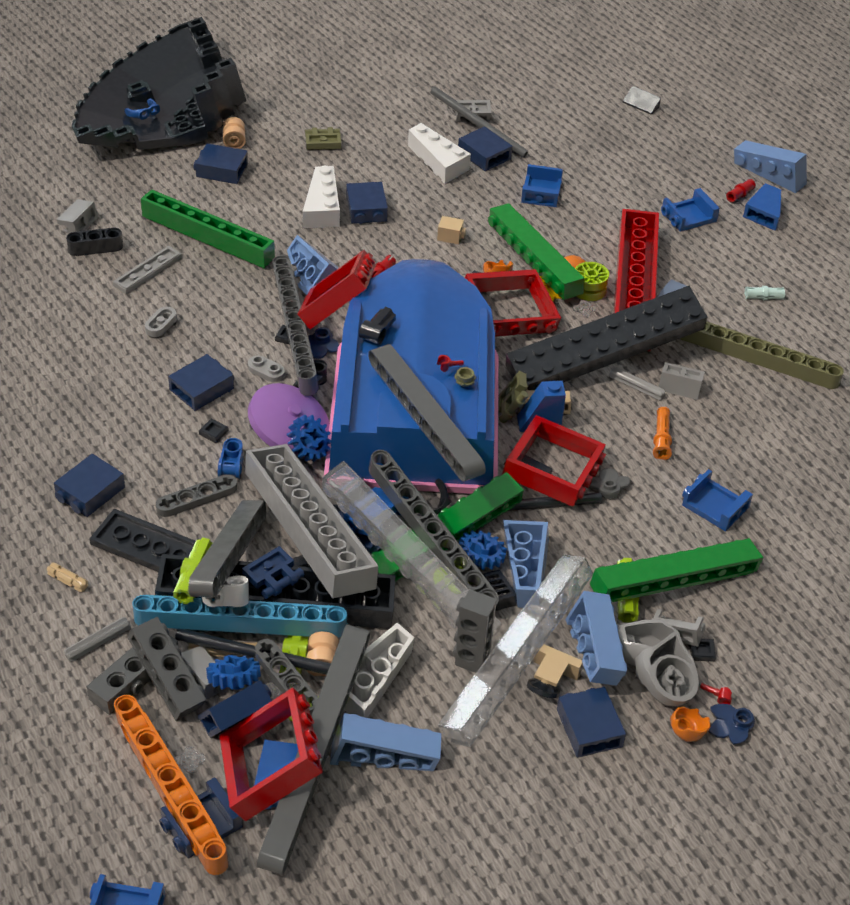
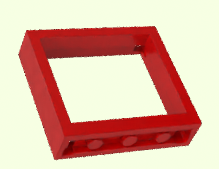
M362 250L309 290L297 314L309 329H312L367 288L376 267L371 253Z
M536 269L467 273L465 275V279L475 285L479 292L529 289L542 317L493 320L495 337L550 333L557 330L561 316Z
M536 415L507 457L502 475L507 472L517 483L574 507L578 498H583L586 488H589L593 476H596L600 465L603 464L607 455L603 453L606 444ZM537 436L590 458L575 484L521 462Z
M294 688L286 691L219 735L229 806L244 821L254 817L322 773L320 762L322 756L317 748L318 738L313 730L314 720L309 711L311 705L306 701L305 695H300ZM292 716L300 757L250 788L243 747Z

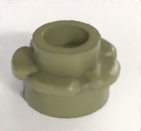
M468 367L459 368L454 376L456 383L463 387L474 384L476 380L474 371Z

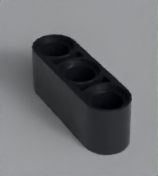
M119 228L71 232L66 236L68 252L72 256L117 252L123 248L122 231Z

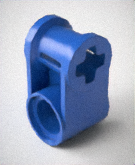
M229 438L224 442L221 458H219L218 477L232 475L240 479L244 458L243 443L238 438Z

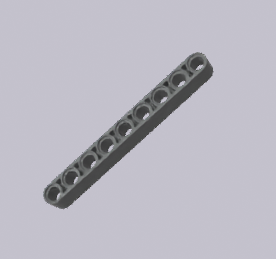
M387 344L370 350L368 356L372 367L458 478L465 482L485 474V464L480 455L393 346Z
M384 450L373 452L369 463L370 475L393 505H395L396 509L464 598L470 589L497 599V606L499 601L497 592L391 455ZM428 530H432V531H434L436 534H432V533L428 532ZM441 548H447L449 551H444ZM455 565H459L463 569H458L455 567ZM468 583H474L477 587H472Z
M264 500L241 501L190 576L188 587L191 597H217L266 518L267 506Z

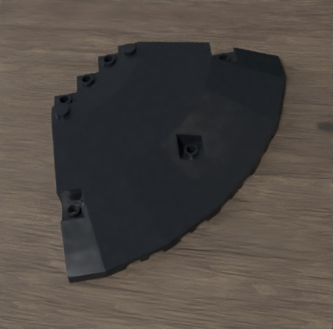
M199 17L169 29V34L163 37L157 35L155 36L156 40L149 44L146 41L136 47V52L133 54L128 52L126 59L119 58L112 63L113 68L110 71L105 70L99 76L100 80L97 83L92 82L88 87L89 92L83 94L84 100L78 101L76 104L77 112H74L75 119L72 121L71 127L78 143L118 148V143L131 142L136 144L138 150L202 143L205 139L209 138L207 132L216 131L222 127L221 118L226 119L235 114L233 106H239L247 100L235 62L232 58L222 59L218 46L213 40L204 19ZM148 99L154 100L160 106L158 114H149V117L145 120L132 118L125 114L126 108L131 110L149 108Z

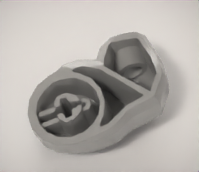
M641 620L618 625V635L620 643L623 645L624 661L627 665L635 667L637 677L658 702L666 706L677 707L687 704L697 693L699 679L694 659L683 645L679 632L663 620Z

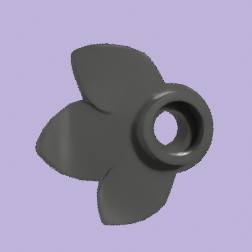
M604 468L599 472V476H593L590 487L599 490L602 497L613 499L618 496L622 488L629 486L630 478L628 476H619L615 469Z

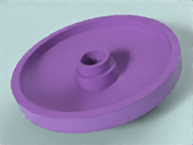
M281 383L265 385L255 392L248 406V418L253 430L269 446L288 445V442L291 441V438L287 436V433L291 432L288 427L293 424L292 421L303 415H307V417L314 415V420L320 418V424H326L325 431H329L327 414L319 402L311 395L301 394L299 388ZM288 445L291 450L294 448L293 445Z

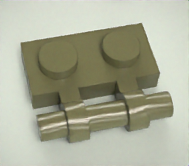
M317 127L305 129L306 150L341 149L340 129H333V127H327V129H317Z
M519 371L498 395V411L502 413L499 420L502 423L511 420L516 414L515 411L526 402L525 400L528 397L526 392L528 387L526 373Z

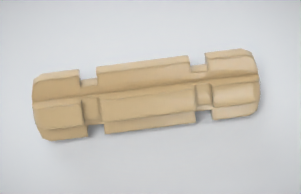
M55 562L47 567L48 575L53 578L57 577V580L70 587L75 586L74 589L79 592H83L88 587L86 579L78 577L77 574L64 567L61 568Z

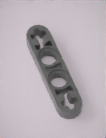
M222 475L162 496L156 501V511L162 517H169L226 497L236 492L237 480L232 475ZM204 490H210L212 491V494L203 495L202 492ZM185 497L192 498L190 502L181 501Z
M260 640L255 646V657L282 693L289 690L286 687L289 683H298L300 688L296 691L300 695L304 694L309 704L312 703V707H309L310 714L312 715L318 699L317 695L273 640ZM262 650L270 651V656L266 652L262 653ZM283 665L286 667V671L276 673L273 667Z

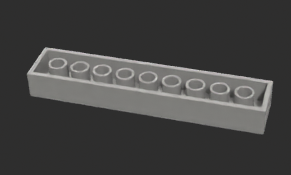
M287 444L247 450L246 475L331 597H343L376 589L379 566Z

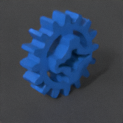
M303 415L292 421L293 424L288 427L291 432L287 433V436L291 438L288 445L294 446L292 451L298 452V458L300 459L305 456L306 462L311 459L314 462L326 456V452L331 449L328 446L331 443V439H328V435L331 432L325 431L327 425H321L320 418L314 420V415L309 417Z
M480 530L478 534L471 531L470 535L464 533L463 537H460L459 545L476 567H481L482 570L488 567L493 570L494 566L499 568L501 563H504L507 548L503 547L504 542H498L499 537H491V533L488 532L486 534Z
M227 655L224 656V660L216 659L215 663H209V667H206L208 683H212L213 687L220 685L221 689L226 687L234 690L244 688L245 684L252 685V681H259L258 677H261L259 661H254V658L247 659L246 656Z

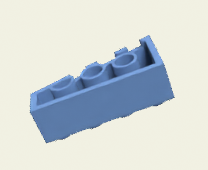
M746 140L734 149L735 164L781 187L797 193L807 184L805 153Z
M503 520L505 542L513 586L517 597V607L541 609L549 544L548 522Z
M583 591L566 617L567 625H572L573 629H571L570 633L572 638L578 640L577 651L584 655L582 663L589 681L617 686L622 677L626 675L627 664L624 661L623 645L620 643L618 635V624H616L614 617V606L611 603L609 594Z
M344 713L332 742L330 765H339V761L351 762V766L361 767V763H375L377 768H389L396 764L399 765V769L434 771L440 760L441 733L433 732L429 729L413 728L405 724L389 723L381 719L365 718L357 714Z

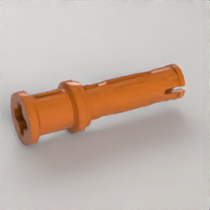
M660 407L657 410V434L653 438L655 445L653 456L656 459L667 460L672 455V449L670 448L672 437L669 434L670 410L667 407Z

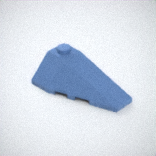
M298 235L287 249L291 264L297 268L294 272L295 277H300L301 280L298 286L306 295L312 287L338 269L334 263Z

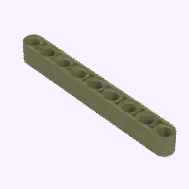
M707 321L704 330L680 338V340L828 389L838 388L844 373V369L838 364Z

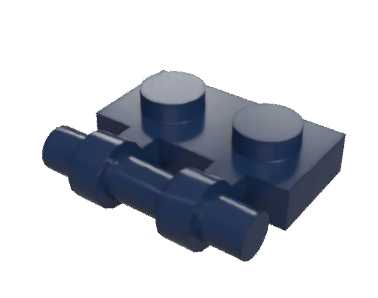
M280 546L242 568V575L248 578V581L256 589L262 585L267 586L261 592L265 599L272 595H279L282 593V589L288 585L293 586L298 583V579L304 576V572L301 568L295 571L291 569L294 566V560ZM280 574L284 577V578L280 579L279 581H276V580L274 579L275 577L279 576Z

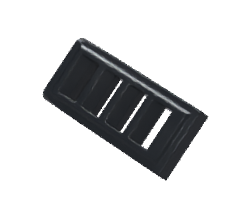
M500 569L483 573L486 579L497 576L496 579L489 580L488 582L490 585L500 582V584L493 585L492 587L494 590L503 588L496 591L498 595L506 593L499 596L495 611L517 605L516 592Z

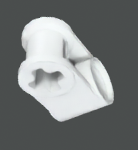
M244 576L229 577L216 598L202 597L203 602L210 607H242L249 603L248 578Z

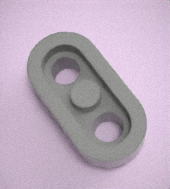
M172 307L158 309L145 323L146 334L151 337L162 336L176 322V310Z
M259 355L253 356L248 360L249 371L265 380L279 382L285 377L284 367L274 361Z

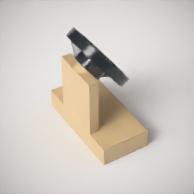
M539 642L535 649L534 663L540 666L534 678L529 679L526 686L537 695L546 698H558L560 689L557 685L560 679L565 675L578 680L582 671V660Z

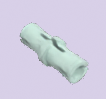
M768 286L745 287L744 294L746 299L784 300L785 289L784 287L771 288Z

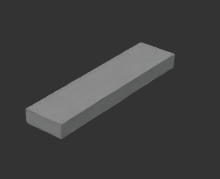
M167 246L114 280L113 286L127 294L181 259L182 253Z

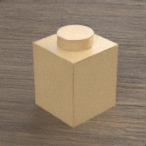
M442 216L438 226L437 240L459 244L461 238L464 239L466 235V228L463 227L464 220Z

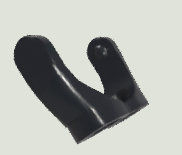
M439 478L435 480V484L441 494L439 505L436 510H433L436 515L452 502L444 482Z

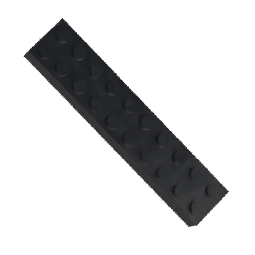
M686 286L506 353L505 365L512 379L519 371L526 373L527 390H536L541 382L563 381L564 383L704 330L708 317L691 287Z
M161 555L155 595L173 596L174 589L180 578L183 560L189 558V556ZM239 561L229 577L243 576L242 568L252 562ZM293 566L291 568L293 571L301 568L304 576L298 579L299 581L295 585H288L282 589V593L277 596L272 595L268 599H265L261 593L267 586L262 585L256 589L248 581L249 601L340 606L347 612V625L390 629L392 626L396 575L378 573L376 589L337 598L331 597L311 567ZM280 574L279 576L275 577L274 579H275L276 581H279L280 579H282V578H284V577Z

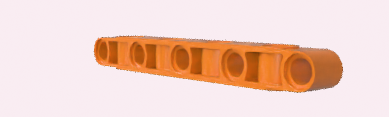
M131 695L118 697L114 702L118 724L167 809L190 841L192 851L198 856L209 874L219 875L224 873L229 865L227 850L210 816L137 700Z

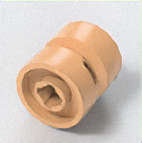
M227 118L223 122V144L225 147L241 149L246 142L245 124L240 118Z
M320 631L313 633L308 640L306 658L331 663L339 644L338 637L329 632ZM307 670V672L313 676H327L325 674Z

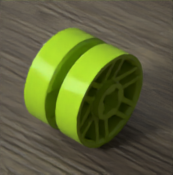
M583 262L577 265L575 269L585 279L584 292L576 297L585 301H598L604 298L607 293L609 280L608 269L597 262Z

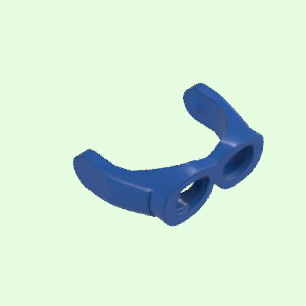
M148 99L149 108L138 110L126 108L125 114L132 118L145 120L149 117V114H158L160 106L154 100Z

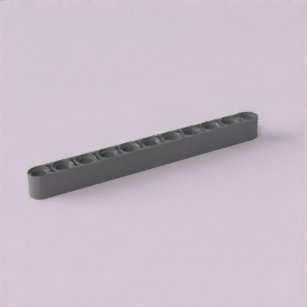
M280 255L272 261L276 286L301 394L310 396L318 391L315 364L305 323L297 315L301 305L290 259L287 256Z
M346 625L311 715L314 720L313 730L318 738L317 748L322 756L320 758L322 769L370 639L371 631L351 625ZM299 751L297 752V755H296V758H295V759H297L298 757H300V756H299ZM321 774L279 800L258 856L257 868L281 875L285 873Z

